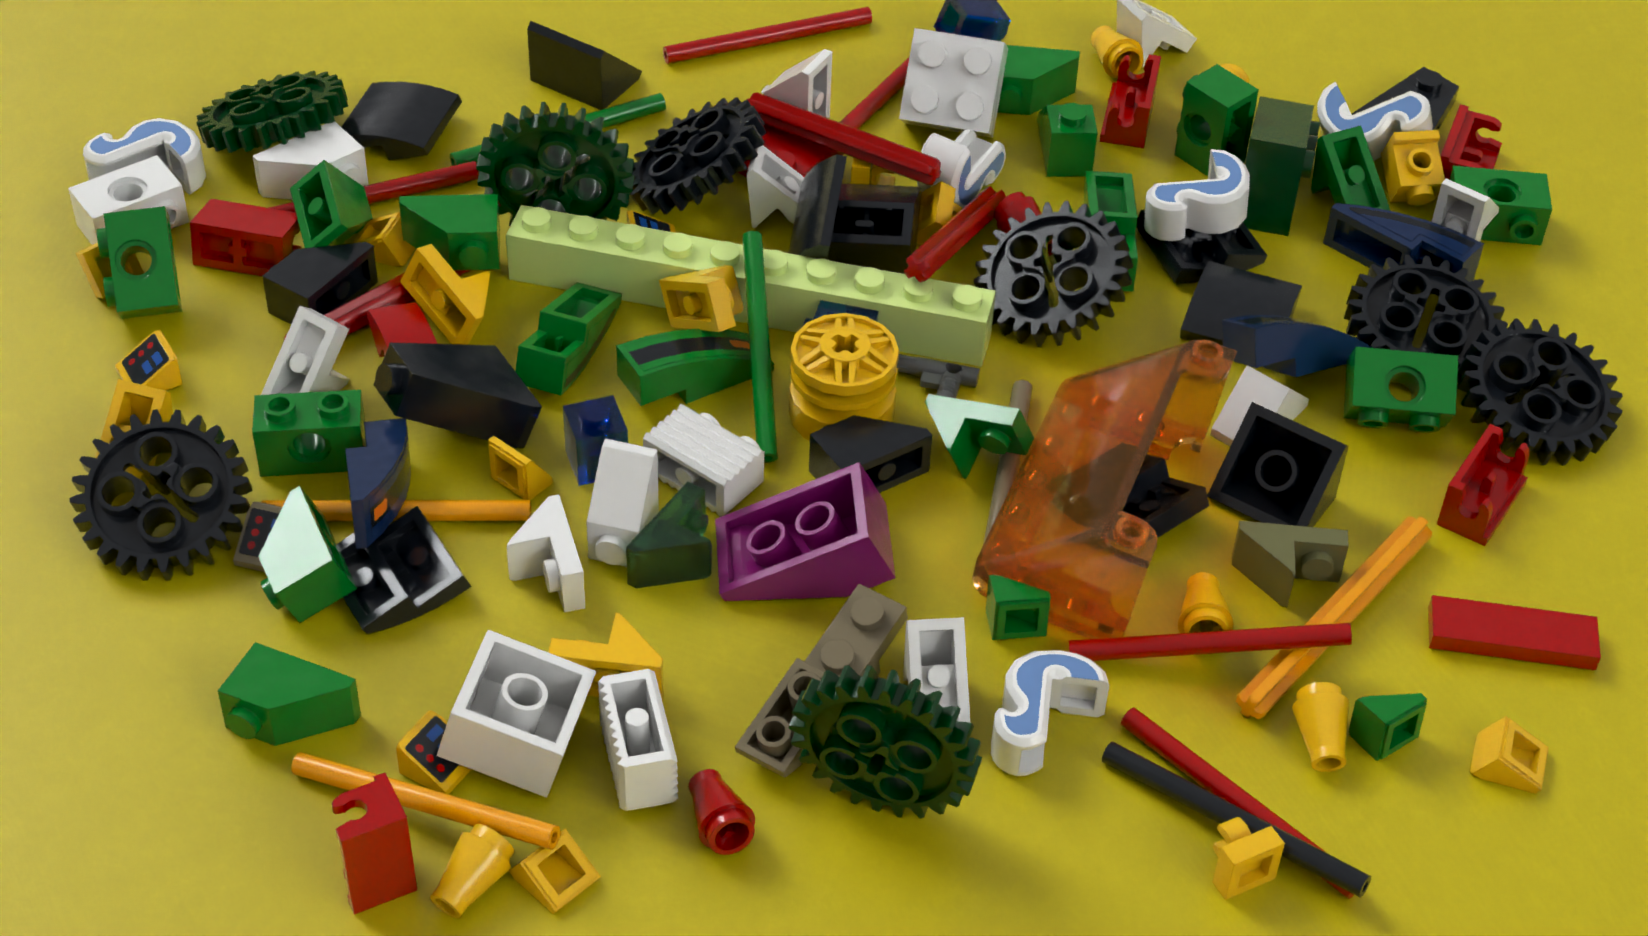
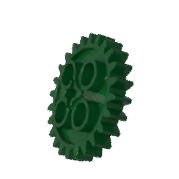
M298 71L286 76L279 74L270 81L260 79L256 85H242L241 89L226 92L225 98L212 100L213 106L202 108L203 113L197 115L198 121L196 123L202 141L206 144L207 148L214 147L217 152L227 148L228 153L243 148L245 152H249L258 147L268 149L275 142L283 145L287 144L288 139L292 137L304 138L305 133L308 131H320L322 129L321 124L333 123L335 121L334 116L344 114L343 108L348 107V99L342 79H338L336 74L329 76L328 72H323L316 75L315 71H310L303 75Z
M541 102L539 114H534L526 105H523L519 119L507 112L504 115L503 125L493 123L489 137L483 138L476 170L479 171L477 184L478 186L485 187L484 194H498L499 215L507 212L511 214L509 226H511L521 205L541 207L547 210L590 216L603 220L609 218L617 221L619 219L620 207L627 208L629 195L632 193L634 175H632L634 159L627 158L628 143L617 144L619 131L611 129L603 132L604 118L601 116L592 122L586 121V109L583 107L575 116L568 115L566 103H561L557 113H551L546 102Z
M847 665L844 666L840 677L832 671L826 670L821 681L812 678L806 691L802 690L793 709V717L789 724V729L795 732L791 745L803 749L799 757L800 762L817 764L812 774L814 778L829 777L833 780L830 791L835 793L846 789L851 792L850 800L854 805L864 798L871 801L873 810L880 812L882 806L887 805L892 808L897 817L901 818L905 808H910L919 818H924L928 807L940 815L944 814L947 804L958 807L963 795L969 796L982 761V757L977 755L981 742L970 737L974 725L969 722L957 721L961 710L958 706L942 707L939 704L942 692L935 691L925 695L920 692L921 680L916 678L908 685L902 684L895 670L890 671L887 679L879 678L875 669L870 665H867L863 676H859L855 670Z

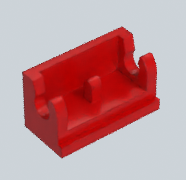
M1149 54L1144 65L1145 72L1139 75L1130 72L1131 60L1129 55L1121 59L1117 82L1112 83L1100 134V142L1144 149L1156 94L1161 56Z
M1460 104L1440 156L1445 179L1450 180L1453 166L1494 169L1502 143L1492 138L1480 136L1477 130L1487 128L1491 131H1500L1502 123L1498 119L1469 111V106Z
M210 199L190 221L193 265L263 276L271 267L278 264L294 250L302 249V246L293 245L294 237L300 231L296 212Z
M1489 424L1448 484L1437 525L1483 546H1486L1526 485L1528 477L1523 474L1530 454L1526 443H1522L1515 452L1516 457H1509L1503 454L1500 450V445L1503 442V429Z
M385 772L373 776L374 782L344 792L332 802L334 814L346 813V811L355 807H360L367 811L362 818L349 820L335 829L340 843L344 866L343 873L348 888V903L354 915L417 891L407 816Z

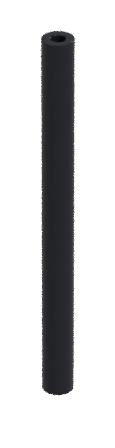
M1113 741L1106 747L1102 756V762L1219 824L1235 817H1240L1247 824L1251 834L1272 826L1285 843L1282 857L1360 898L1368 889L1371 876Z

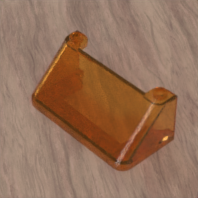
M1192 340L1065 379L1056 392L977 557L972 581L978 592L987 598L989 575L1009 578L1049 591L1051 600L1048 623L1089 639L1124 637L1148 567L1156 550L1158 538L1155 530L1148 522L1122 510L1147 452L1169 460L1172 451L1182 444H1191L1190 449L1200 453L1237 351L1211 340Z

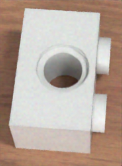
M158 155L68 188L76 224L92 245L98 242L97 229L105 228L103 213L165 206L169 214L171 229L189 222L182 184Z

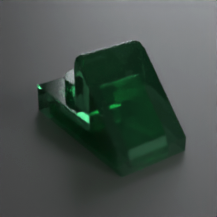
M687 481L626 547L628 585L637 589L705 579L712 574V543L703 536L709 520L706 514L705 489Z

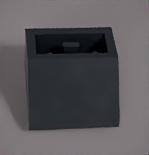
M842 184L827 259L905 274L904 270L908 267L906 258L916 250L922 195L921 187Z

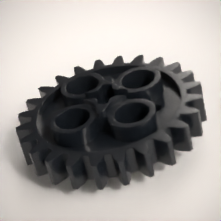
M738 97L729 103L725 98H722L714 107L710 102H707L702 110L697 113L693 108L690 109L687 118L681 120L676 117L673 119L672 127L669 129H659V136L654 140H648L644 143L647 150L634 155L637 162L634 163L632 175H634V182L630 196L642 211L648 209L652 215L660 209L666 215L675 205L679 211H683L688 202L692 200L697 205L700 204L704 194L710 192L712 195H716L720 184L733 183L734 179L732 176L736 172L748 169L744 162L756 158L758 153L755 149L765 143L762 138L767 133L763 126L765 124L748 100L741 102Z
M1064 201L1059 212H1053L1050 203L1046 202L1041 215L1036 216L1030 208L1025 209V221L1020 223L1012 217L1008 218L1011 228L1008 233L1000 230L993 231L998 244L982 246L987 260L976 261L975 266L980 276L973 280L976 287L996 291L992 325L997 324L1002 335L1006 336L1014 332L1018 343L1022 344L1032 334L1037 347H1041L1046 337L1052 335L1057 346H1060L1063 342L1064 333L1071 332L1078 341L1081 339L1082 326L1088 325L1095 331L1099 330L1096 319L1099 314L1113 318L1115 314L1110 304L1111 301L1125 302L1126 298L1122 287L1132 284L1128 272L1129 269L1133 268L1129 255L1130 250L1125 236L1120 234L1117 223L1115 221L1108 223L1103 211L1100 210L1092 216L1088 205L1083 204L1073 213L1069 201ZM1052 240V253L1057 262L1053 265V271L1048 255V242ZM1053 276L1059 301L1056 307H1053L1054 293L1049 284L1053 281Z
M1410 255L1404 256L1400 266L1390 257L1386 258L1383 268L1372 264L1368 275L1360 273L1356 285L1352 286L1344 314V319L1349 321L1346 333L1357 336V339L1368 344L1371 348L1457 355L1458 368L1463 362V356L1473 341L1477 340L1484 329L1491 332L1497 322H1501L1506 327L1508 323L1501 320L1505 311L1504 307L1493 305L1497 296L1496 293L1480 292L1484 283L1482 279L1469 282L1465 279L1468 269L1463 268L1453 273L1449 271L1450 263L1448 260L1443 261L1439 267H1435L1432 265L1430 257L1426 255L1421 264H1415ZM1430 294H1436L1438 301L1420 348H1415L1412 346V341ZM1460 373L1457 374V383L1462 378Z
M1518 318L1514 319L1508 328L1501 322H1497L1491 332L1484 329L1477 340L1471 343L1463 356V362L1458 368V373L1462 375V378L1457 384V389L1467 392L1461 401V405L1477 409L1470 421L1472 423L1486 422L1488 426L1492 424L1502 428L1503 442L1501 450L1506 451L1513 444L1519 447L1522 443H1526L1529 453L1536 452L1542 465H1546L1553 454L1562 466L1566 465L1572 456L1581 462L1584 461L1590 451L1596 454L1617 428L1616 421L1621 416L1623 410L1616 405L1623 396L1622 393L1611 390L1618 380L1617 376L1602 374V370L1608 363L1607 360H1592L1589 357L1594 346L1587 345L1582 348L1576 346L1577 334L1574 332L1568 335L1566 339L1560 337L1557 324H1553L1548 332L1542 331L1538 319H1533L1527 329H1525Z
M157 409L153 410L150 424L142 425L135 414L131 415V430L123 432L116 425H111L110 430L114 440L108 444L102 440L94 439L92 442L99 453L98 457L81 456L79 459L89 474L72 477L71 481L78 491L82 492V494L70 498V503L74 510L80 512V514L73 518V521L80 532H86L82 539L90 550L98 549L97 555L104 565L116 559V567L124 576L132 570L135 564L137 572L144 581H148L154 567L160 569L166 581L171 580L174 566L180 564L189 576L193 575L194 559L200 557L211 566L214 564L210 549L214 545L228 551L232 548L225 536L226 531L242 532L243 525L235 514L247 513L250 508L247 498L241 496L253 491L248 477L242 476L249 471L243 457H236L239 450L234 440L231 439L223 442L225 436L218 425L206 431V424L201 415L194 417L188 426L181 410H175L169 422L163 421ZM171 453L169 460L164 464L149 466L150 461L156 455ZM128 467H134L144 475L155 489L164 495L172 493L180 508L199 517L196 522L188 521L166 498L160 494L152 496L148 487L141 479L125 472ZM202 483L212 484L211 489L205 495L199 497L189 496L192 488ZM134 492L132 499L125 505L112 506L114 499L121 493ZM175 523L174 529L168 535L160 538L152 537V533L159 525Z

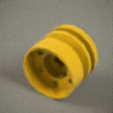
M839 313L823 315L811 320L795 333L790 348V375L792 380L789 387V415L792 426L803 438L810 441L811 433L854 415L893 422L896 404L895 383L898 375L899 348L895 336L883 324L866 316Z

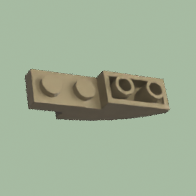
M858 584L806 660L803 661L796 658L736 744V752L784 778L803 764L799 760L803 749L791 745L795 732L789 729V724L793 717V709L802 690L806 691L812 678L821 681L826 670H830L840 677L844 666L847 665L855 670L859 676H863L867 665L872 666L877 674H879L880 658L908 619L907 607Z

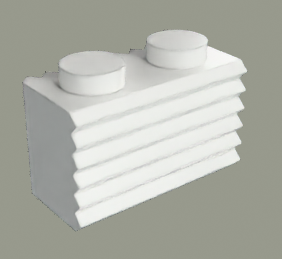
M680 404L677 410L673 409L670 416L666 415L664 421H659L657 427L653 426L650 433L646 432L643 437V447L657 449L658 478L660 477L663 483L668 482L671 488L676 487L679 493L684 492L687 498L692 497L695 502H700L703 507L708 506L711 512L716 511L720 517L726 515L764 481L765 451L761 450L760 446L748 436L739 437L721 427L719 422L709 413L703 412L699 414Z
M644 669L603 676L598 681L600 726L602 727L604 744H606V752L608 753L611 771L613 772L619 808L629 811L673 803L678 799V760L655 671Z

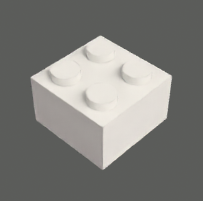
M914 28L899 119L905 124L961 133L966 129H970L976 135L993 138L1008 54L1006 43Z
M487 630L452 708L436 756L547 798L596 671Z

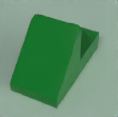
M1361 125L1319 137L1311 185L1312 194L1330 190L1335 204L1361 205L1391 211Z
M928 394L925 400V404L945 446L963 479L968 477L981 448L994 454L1001 455L1008 452L1027 456L1035 440L1019 408Z

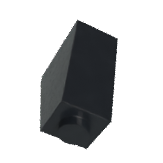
M390 343L383 362L376 371L373 384L397 417L487 441L492 436H495L514 448L525 447L542 409L541 404L496 345Z

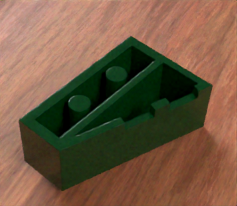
M1260 96L1245 161L1250 174L1247 218L1243 223L1248 229L1289 236L1300 178L1310 179L1320 122L1311 121L1314 105Z

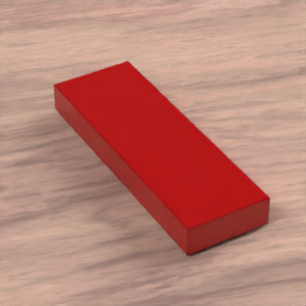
M1436 595L1431 596L1428 606L1429 648L1596 670L1601 654L1598 619L1596 616Z

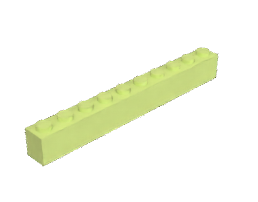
M525 205L520 206L506 233L510 280L568 290L576 282L621 293L623 301L666 308L659 283L660 279L730 265L734 268L744 306L741 313L734 315V319L737 322L748 324L743 245ZM763 249L769 328L797 332L807 322L823 315L839 313L862 315L883 324L895 336L899 352L982 367L992 332L995 290L929 278L925 282L920 283L915 276L908 279L905 274L879 270L873 267H863L823 258L818 259L785 253L779 250Z

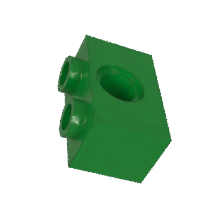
M1218 64L1190 78L1183 89L1182 95L1184 99L1180 122L1176 130L1178 136L1174 155L1208 176L1211 149L1229 152L1245 163L1259 89Z
M1453 166L1450 176L1451 181L1490 197L1499 207L1498 214L1483 230L1481 240L1542 245L1552 212L1547 174Z
M165 206L103 213L105 228L97 229V241L101 258L110 259L112 277L103 278L107 306H116L117 313L122 319L182 312L170 218ZM137 252L150 255L152 263L149 270L144 274L131 275L125 271V263L130 255Z
M1355 347L1347 359L1344 418L1358 419V425L1368 428L1386 427L1391 422L1409 424L1408 428L1415 432L1429 433L1439 431L1440 427H1445L1456 415L1458 356ZM1400 383L1405 385L1411 393V400L1405 402L1395 399L1390 393L1389 384Z
M361 389L255 395L252 434L260 477L348 472L345 449L366 447L365 415Z

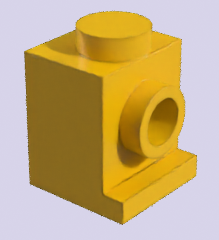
M1439 130L1394 132L1381 152L1390 203L1407 202L1409 205L1419 206L1430 203L1439 195L1441 183L1445 180L1437 143L1440 139Z

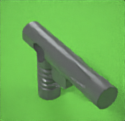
M899 354L897 364L898 372L921 377V387L937 390L936 395L956 398L960 385L976 388L980 368Z

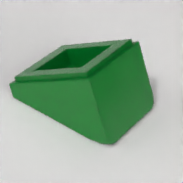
M989 575L986 614L992 640L1046 636L1051 600L1049 591L1002 576Z
M1422 693L1361 697L1354 704L1349 735L1376 761L1382 760L1419 737L1427 698Z

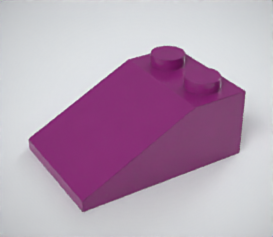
M860 462L715 519L719 594L724 601L848 597L858 584L871 588L896 578L886 502Z

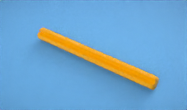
M1408 516L1304 625L1351 624L1431 539L1432 531L1427 527L1428 521L1422 516L1417 519ZM1330 646L1281 649L1237 695L1236 702L1242 708L1241 713L1247 718L1253 716L1257 719H1262Z

